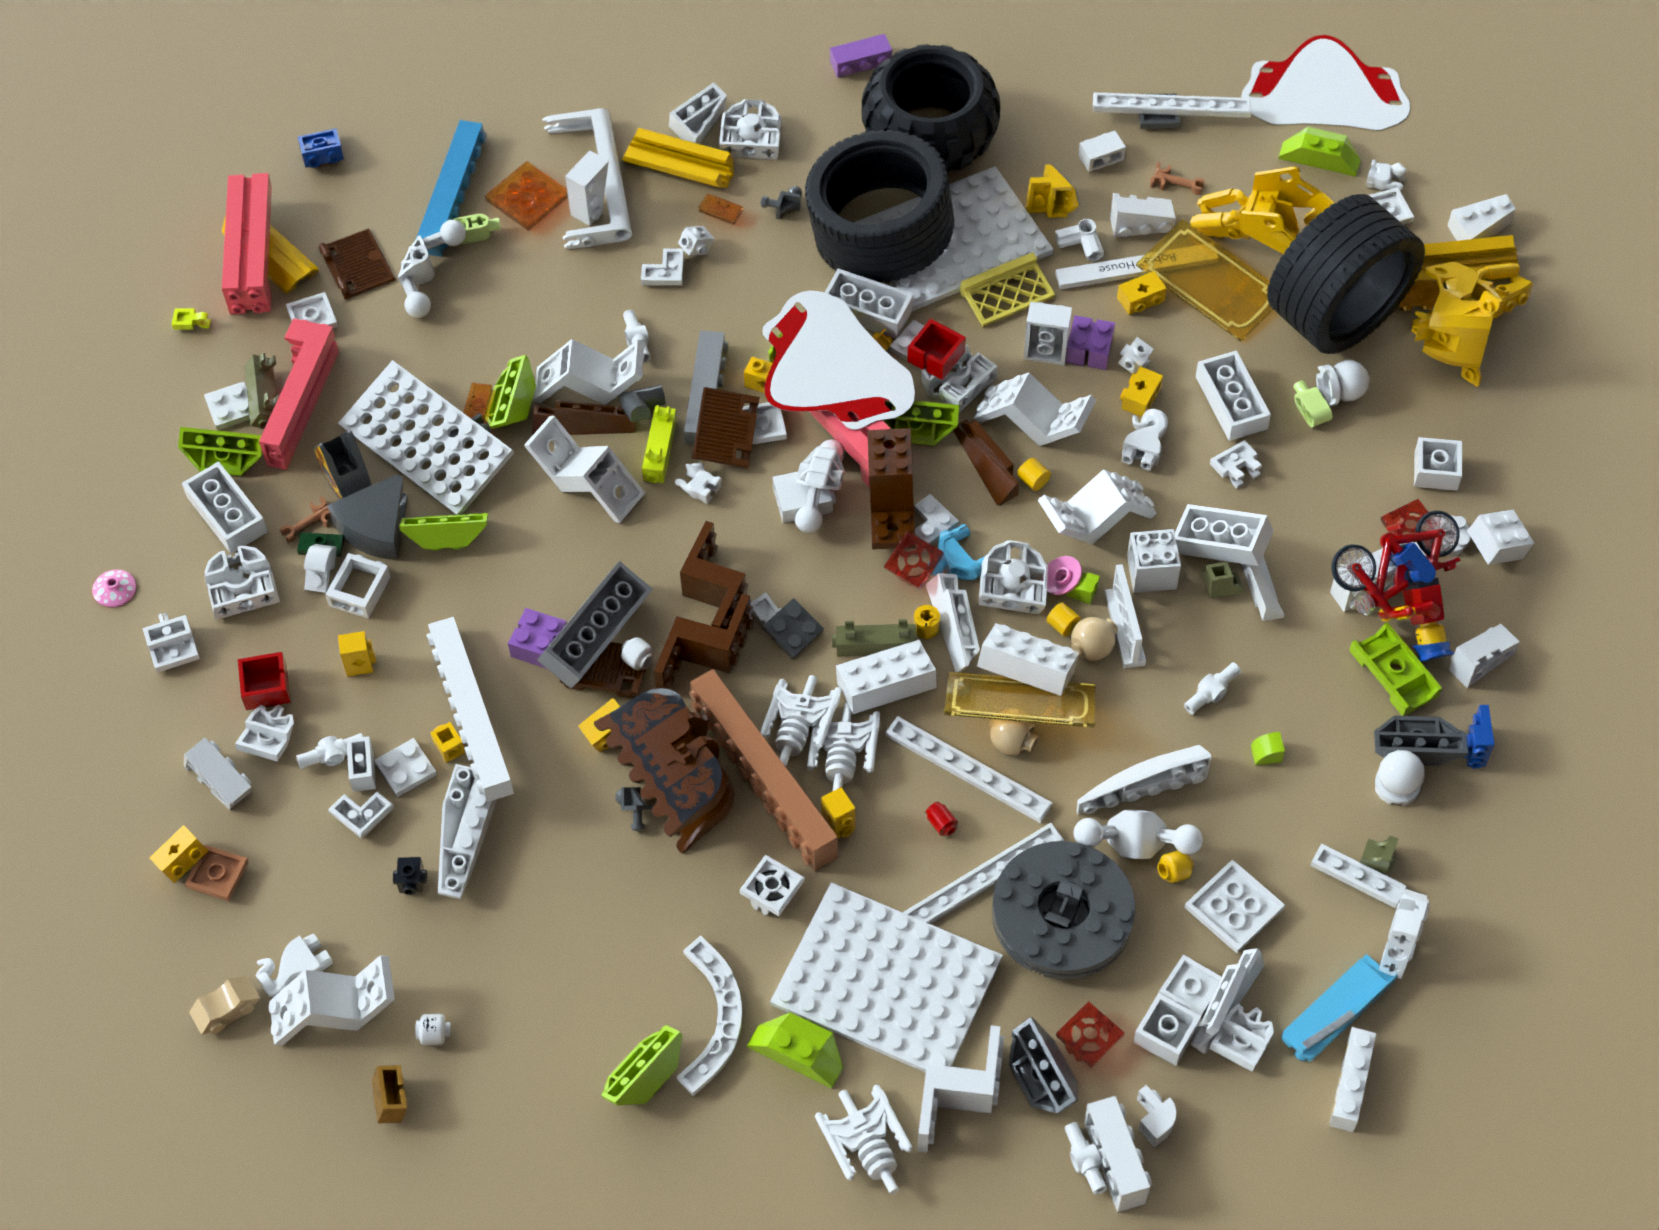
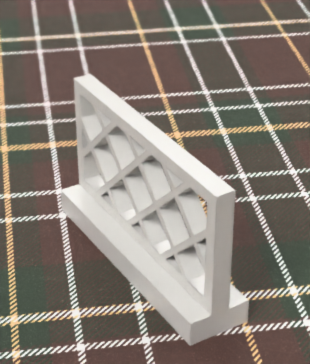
M1123 564L1116 565L1113 589L1105 590L1104 595L1110 618L1118 628V633L1115 637L1123 668L1145 666L1146 658L1142 647V636Z

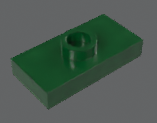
M301 532L297 548L298 555H306L310 546L319 544L337 547L336 557H341L344 535Z

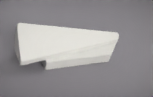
M1264 556L1259 566L1242 564L1255 607L1259 608L1262 621L1284 618L1285 615L1278 603Z
M938 573L926 584V588L932 605L940 612V628L955 672L960 673L969 666L970 661L979 652L980 648L966 590H958L957 574Z
M1259 949L1244 950L1238 964L1226 967L1190 1044L1201 1053H1207L1227 1014L1241 1002L1263 969L1264 961Z

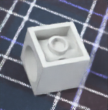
M1174 529L1130 533L1127 560L1133 593L1177 589L1181 563Z

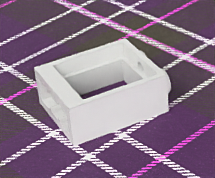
M348 553L325 594L328 605L369 619L391 578L388 565L381 561L375 562L366 559L362 555ZM353 568L376 575L364 599L341 592Z

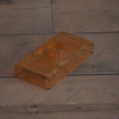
M707 193L698 210L701 213L735 225L743 212V206Z
M471 383L463 412L465 415L473 418L480 413L484 423L493 390L492 385Z

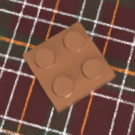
M205 845L209 851L194 865L185 886L188 889L229 902L249 861L246 857Z

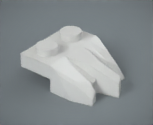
M279 704L269 712L265 711L263 705H260L245 721L246 729L235 743L236 750L278 762L289 744L294 724L293 715L288 714L283 717L284 708Z
M1237 1004L1227 1014L1209 1049L1253 1072L1274 1033L1272 1022L1260 1021L1262 1011L1258 1007L1254 1008L1250 1013H1244L1243 1007Z

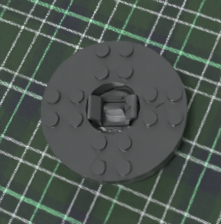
M1071 841L1041 843L1024 850L1014 857L1003 869L997 880L992 903V921L995 933L1009 956L1031 972L1034 970L1035 973L1039 972V975L1043 974L1044 977L1064 980L1093 975L1114 962L1122 953L1130 938L1135 917V900L1131 885L1120 867L1107 855L1095 848Z

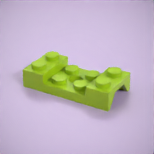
M1388 622L1375 635L1364 641H1352L1349 649L1350 653L1362 667L1366 665L1390 694L1389 701L1402 716H1406L1439 697L1442 687ZM1394 663L1399 664L1402 669L1394 670L1390 665Z

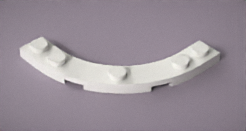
M702 936L698 937L683 952L710 982L717 999L718 1017L715 1034L705 1050L677 1076V1080L692 1096H695L726 1065L734 1052L742 1025V1001L733 972L724 958Z

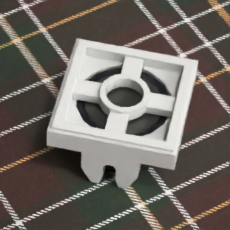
M765 855L741 887L740 894L751 900V905L755 910L760 907L763 915L772 912L780 916L804 883L805 877Z

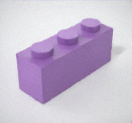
M885 34L830 48V62L837 78L876 68L892 56V48Z

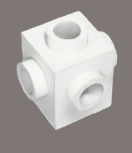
M704 226L685 227L678 244L689 256L705 255L708 253L715 238Z
M1136 337L1131 345L1126 344L1120 352L1122 358L1118 364L1131 373H1137L1140 366L1143 368L1147 367L1150 362L1147 358L1154 349Z

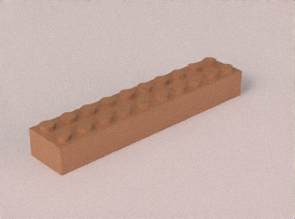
M712 669L690 682L691 691L689 692L692 703H690L692 710L700 715H708L711 720L708 723V731L711 730L714 733L718 746L725 748L729 761L732 764L736 763L739 767L738 771L744 781L748 780L752 785L751 790L754 795L763 800V806L767 813L774 815L778 828L782 832L785 831L787 833L791 846L794 849L798 848L801 852V858L805 865H810L814 871H817L837 859L838 837L716 672Z

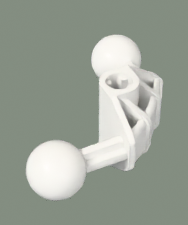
M457 220L446 221L442 225L440 232L423 239L421 236H417L415 242L408 248L404 261L401 262L398 279L407 295L405 310L410 316L422 318L431 309L429 297L419 292L416 285L431 281L435 276L427 250L443 243L449 246L461 244L466 237V229L461 222Z
M829 439L824 441L800 463L796 482L809 487L805 506L796 513L795 523L797 528L804 533H814L822 525V514L817 509L821 489L840 490L845 471L842 465L845 450L837 440Z
M1124 810L1108 821V825H1101L1095 819L1085 818L1080 820L1074 828V838L1077 843L1093 848L1102 839H1107L1108 843L1120 856L1134 859L1152 858L1165 843L1174 844L1175 848L1183 854L1196 853L1203 844V835L1197 827L1187 824L1180 826L1177 830L1167 829L1166 823L1154 812L1143 810Z

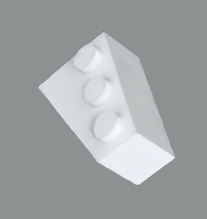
M1507 194L1452 210L1448 227L1456 241L1488 238L1495 236L1511 225L1516 208Z
M1502 624L1494 628L1491 627L1486 632L1456 648L1454 655L1451 657L1452 662L1449 671L1468 688L1514 655L1520 641Z

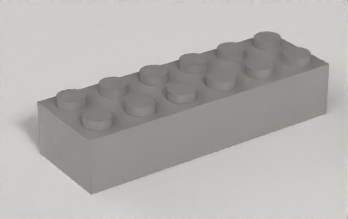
M619 561L544 650L537 661L572 688L583 677L653 589Z

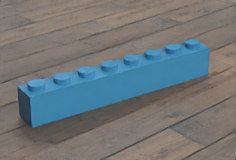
M459 120L417 234L422 239L440 232L442 225L446 221L458 218L459 206L464 202L466 188L470 186L471 173L475 172L476 159L480 158L481 146L486 142V132H484L482 123ZM443 243L427 250L428 254L441 257L448 245Z

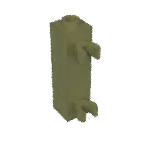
M262 353L260 356L253 354L245 365L250 426L265 429L280 396H276L273 369L276 365V356L274 355L272 358H267L265 353Z
M899 619L898 624L854 625V621H845V626H836V635H832V648H837V656H867L916 641V624H907V619Z

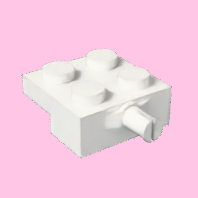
M163 613L164 619L162 614L158 616L160 623L142 628L157 673L200 659L186 615L169 620L168 614Z

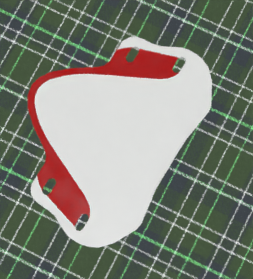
M1325 34L1316 35L1306 40L1285 61L1256 62L1252 67L1250 81L1242 91V98H1251V114L1276 125L1309 123L1382 130L1406 119L1410 111L1409 100L1400 87L1399 76L1395 70L1365 65L1341 40ZM1260 68H1271L1273 72H1261ZM1379 74L1390 75L1391 78H1390V79H1380V78H1378V75H1379ZM1261 93L1262 97H1250L1249 94ZM1389 101H1401L1402 105H1390Z
M804 291L791 297L781 312L764 325L763 335L776 350V356L764 386L765 397L768 403L775 408L798 412L830 411L847 428L856 430L877 420L896 418L904 414L912 406L915 389L911 373L877 343L859 323L846 302L842 299L820 291ZM795 303H801L806 311L800 312L795 307ZM773 327L778 328L783 334L782 337H777L771 329ZM885 401H891L896 410L891 411L885 405ZM848 412H854L859 421L854 422L848 416Z

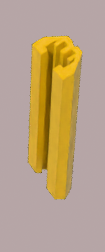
M638 128L622 158V161L721 188H728L730 180L734 176L733 157L730 152Z
M225 215V219H224V223H223V227H222V233H223L224 237H225V220H226V215ZM270 225L268 278L288 294L297 287L296 284L300 279L303 280L305 276L311 278L319 272V268Z
M1508 235L1424 244V263L1416 280L1434 279L1425 273V268L1450 262H1457L1476 272L1489 265L1506 263L1519 265L1514 236ZM1436 271V272H1438V273H1440V274H1445V273L1442 272V271Z

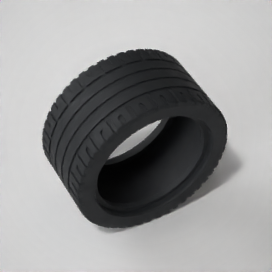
M874 130L868 133L862 132L859 135L855 134L850 138L847 137L842 142H837L835 146L828 148V151H825L816 160L817 162L813 164L805 183V198L818 252L826 264L833 270L841 269L880 283L882 281H897L900 278H907L909 275L913 276L918 271L924 270L925 267H929L948 247V243L952 239L951 236H953L955 221L947 170L941 155L925 140L915 135L911 136L906 132L902 133V131ZM878 189H904L922 198L920 203L908 214L886 223L858 224L839 216L841 210L851 200L864 193Z
M1366 194L1345 197L1326 208L1323 213H1320L1309 222L1310 224L1303 228V231L1296 236L1297 238L1285 250L1269 281L1267 299L1270 307L1317 350L1324 354H1335L1345 351L1361 342L1362 339L1364 340L1376 328L1381 326V323L1388 319V316L1394 312L1400 305V302L1404 300L1406 294L1409 293L1424 263L1425 247L1423 241L1376 200Z

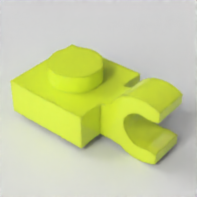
M175 308L171 325L173 330H194V325L209 328L211 319H207V312L197 313L195 308Z

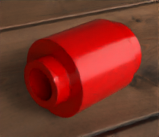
M935 802L926 809L927 820L940 836H950L956 831L958 821L945 804Z

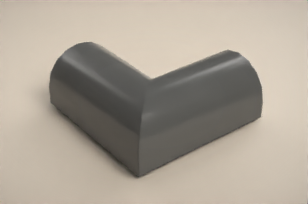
M661 385L622 393L619 398L620 404L631 422L651 418L649 408L666 404Z

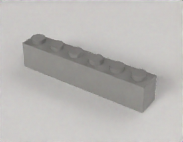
M700 331L684 429L685 444L694 445L703 387L713 389L723 387L724 374H721V371L726 369L724 353H728L729 341H725V332Z

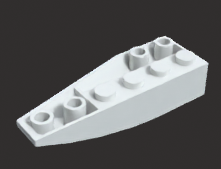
M1200 745L1138 763L1112 776L1081 797L1077 802V814H1090L1103 807L1112 808L1121 802H1133L1146 795L1154 796L1164 790H1176L1189 783H1200L1207 779L1211 754Z
M458 764L455 765L442 804L438 894L461 899L480 853L497 799L487 802L485 794L480 795L476 781L480 780L479 776L474 778L471 767Z

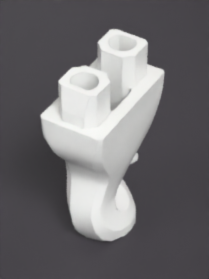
M1157 409L1145 411L1140 422H1138L1136 415L1132 416L1133 427L1136 430L1129 433L1124 440L1122 449L1123 463L1132 464L1134 459L1141 460L1140 467L1147 471H1151L1154 465H1158L1162 449L1160 439L1167 431L1168 419L1166 414Z
M314 933L304 939L298 936L286 946L281 957L278 977L275 980L270 978L275 968L274 961L270 958L257 961V964L262 967L256 973V977L269 997H275L303 971L323 972L333 963L326 950L315 957L312 952L321 947Z

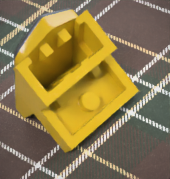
M1045 165L1043 177L1030 178L1025 207L1028 213L1046 212L1048 218L1067 217L1068 213H1072L1080 205L1076 188L1053 165Z

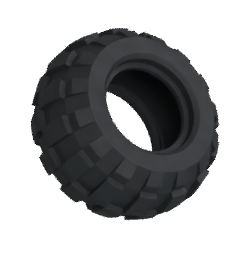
M921 44L916 45L914 48H905L894 53L890 59L885 60L874 70L862 95V122L866 133L874 130H893V132L902 131V133L906 132L911 136L915 135L928 142L937 150L944 161L947 171L962 169L970 165L973 159L982 156L988 149L999 125L1000 96L992 76L973 56L964 51L959 52L947 45ZM934 106L947 109L954 114L941 118H923L907 112L919 107Z

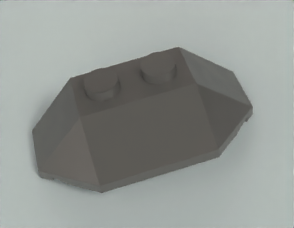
M1393 716L1382 726L1374 730L1375 753L1383 758L1396 750H1405L1418 756L1423 765L1440 766L1468 755L1466 733L1458 730L1454 725L1441 717Z
M1030 1017L1013 1029L1009 1066L1031 1107L1060 1114L1078 1101V1082L1057 1043L1033 1017Z

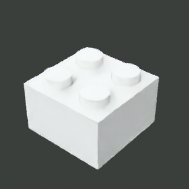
M1419 437L1414 451V487L1457 491L1462 478V441Z
M1514 510L1479 515L1468 530L1469 535L1488 565L1521 560L1534 545V541Z
M1158 993L1137 1028L1133 1043L1176 1066L1199 1027L1201 1015Z

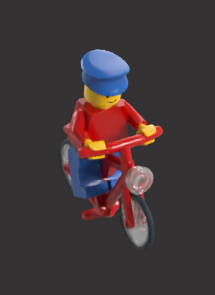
M1430 511L1420 518L1415 533L1402 534L1401 528L1405 527L1404 522L1387 526V531H1393L1394 534L1385 533L1380 538V545L1383 551L1376 585L1373 582L1376 575V562L1368 549L1357 544H1350L1342 547L1335 554L1332 561V574L1337 584L1348 591L1357 592L1365 590L1367 593L1366 595L1360 594L1357 596L1355 606L1359 613L1368 616L1378 606L1381 608L1378 613L1381 621L1388 622L1391 619L1405 620L1410 618L1412 625H1420L1415 631L1418 645L1412 646L1417 651L1420 662L1454 655V652L1450 649V641H1447L1444 625L1437 622L1444 620L1445 616L1439 579L1435 578L1437 570L1442 568L1444 572L1457 568L1456 563L1461 561L1459 557H1455L1445 562H1438L1439 557L1450 554L1459 542V527L1451 515L1443 511ZM1396 566L1393 577L1394 585L1384 591L1388 567ZM1402 591L1405 605L1392 608L1388 603V599Z

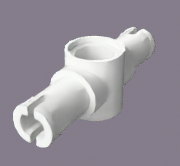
M627 310L623 313L627 326L624 331L628 347L637 340L645 343L643 363H646L651 359L647 347L649 336L646 326L638 322L633 310Z
M1232 662L1220 674L1216 673L1214 676L1208 674L1197 687V693L1184 703V708L1187 712L1193 715L1205 703L1209 704L1211 701L1217 703L1227 693L1228 684L1241 673L1240 667Z
M360 733L347 739L360 738L363 735ZM335 736L323 738L314 750L296 756L300 769L317 763H325L327 766L341 763L345 755H347V739H337Z
M1070 1123L1065 1127V1132L1072 1145L1070 1152L1072 1164L1077 1173L1081 1172L1083 1176H1086L1093 1194H1101L1107 1190V1186L1099 1171L1101 1165L1099 1152L1095 1144H1090L1089 1141L1085 1140L1078 1123Z

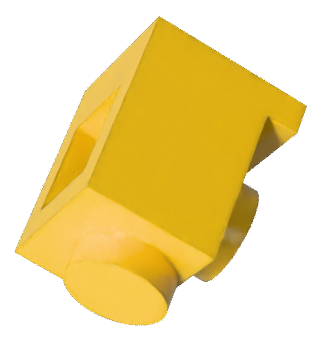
M451 722L439 725L430 732L432 741L445 763L466 753L464 744Z

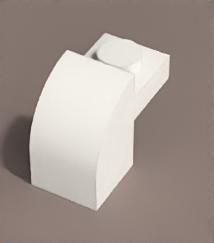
M319 544L310 546L304 563V569H306L304 590L327 592L330 570L335 568L337 547Z
M1146 1085L1139 1090L1137 1100L1149 1114L1140 1120L1138 1129L1155 1148L1171 1134L1176 1119V1108L1171 1098L1162 1103L1160 1095L1155 1090L1151 1091Z

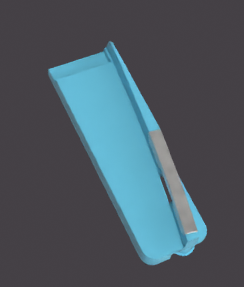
M1366 954L1283 1031L1282 1041L1289 1048L1293 1047L1297 1050L1295 1051V1056L1298 1060L1304 1061L1308 1059L1307 1062L1313 1061L1395 983L1398 975L1392 977L1379 971L1380 965ZM1332 1032H1335V1033H1333L1332 1035H1330L1329 1037H1327L1326 1039L1323 1040V1038H1325L1326 1036H1328V1035L1331 1034Z

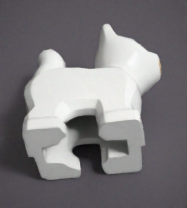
M1372 160L1366 187H1374L1379 190L1398 187L1399 190H1402L1404 188L1403 184L1391 182V178L1393 177L1404 182L1407 169L1401 163L1389 165Z
M700 462L692 463L691 465L686 464V475L693 479L688 484L683 479H676L675 484L680 486L692 498L699 499L708 504L713 497L710 495L711 490L717 493L721 488V477H714L709 472H706L704 465Z

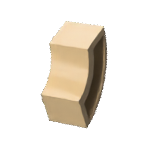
M248 976L230 978L217 990L208 995L198 997L189 1014L201 1035L207 1033L217 1034L225 1026L243 1015L251 1013L260 996Z

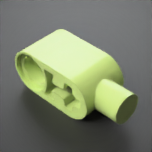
M475 214L454 219L461 222L466 229V237L461 244L486 240L491 236V231L501 230L499 218L489 219L485 214Z
M1303 380L1294 384L1293 388L1297 393L1294 396L1296 406L1310 427H1315L1332 420V411L1318 388L1313 387L1309 389Z

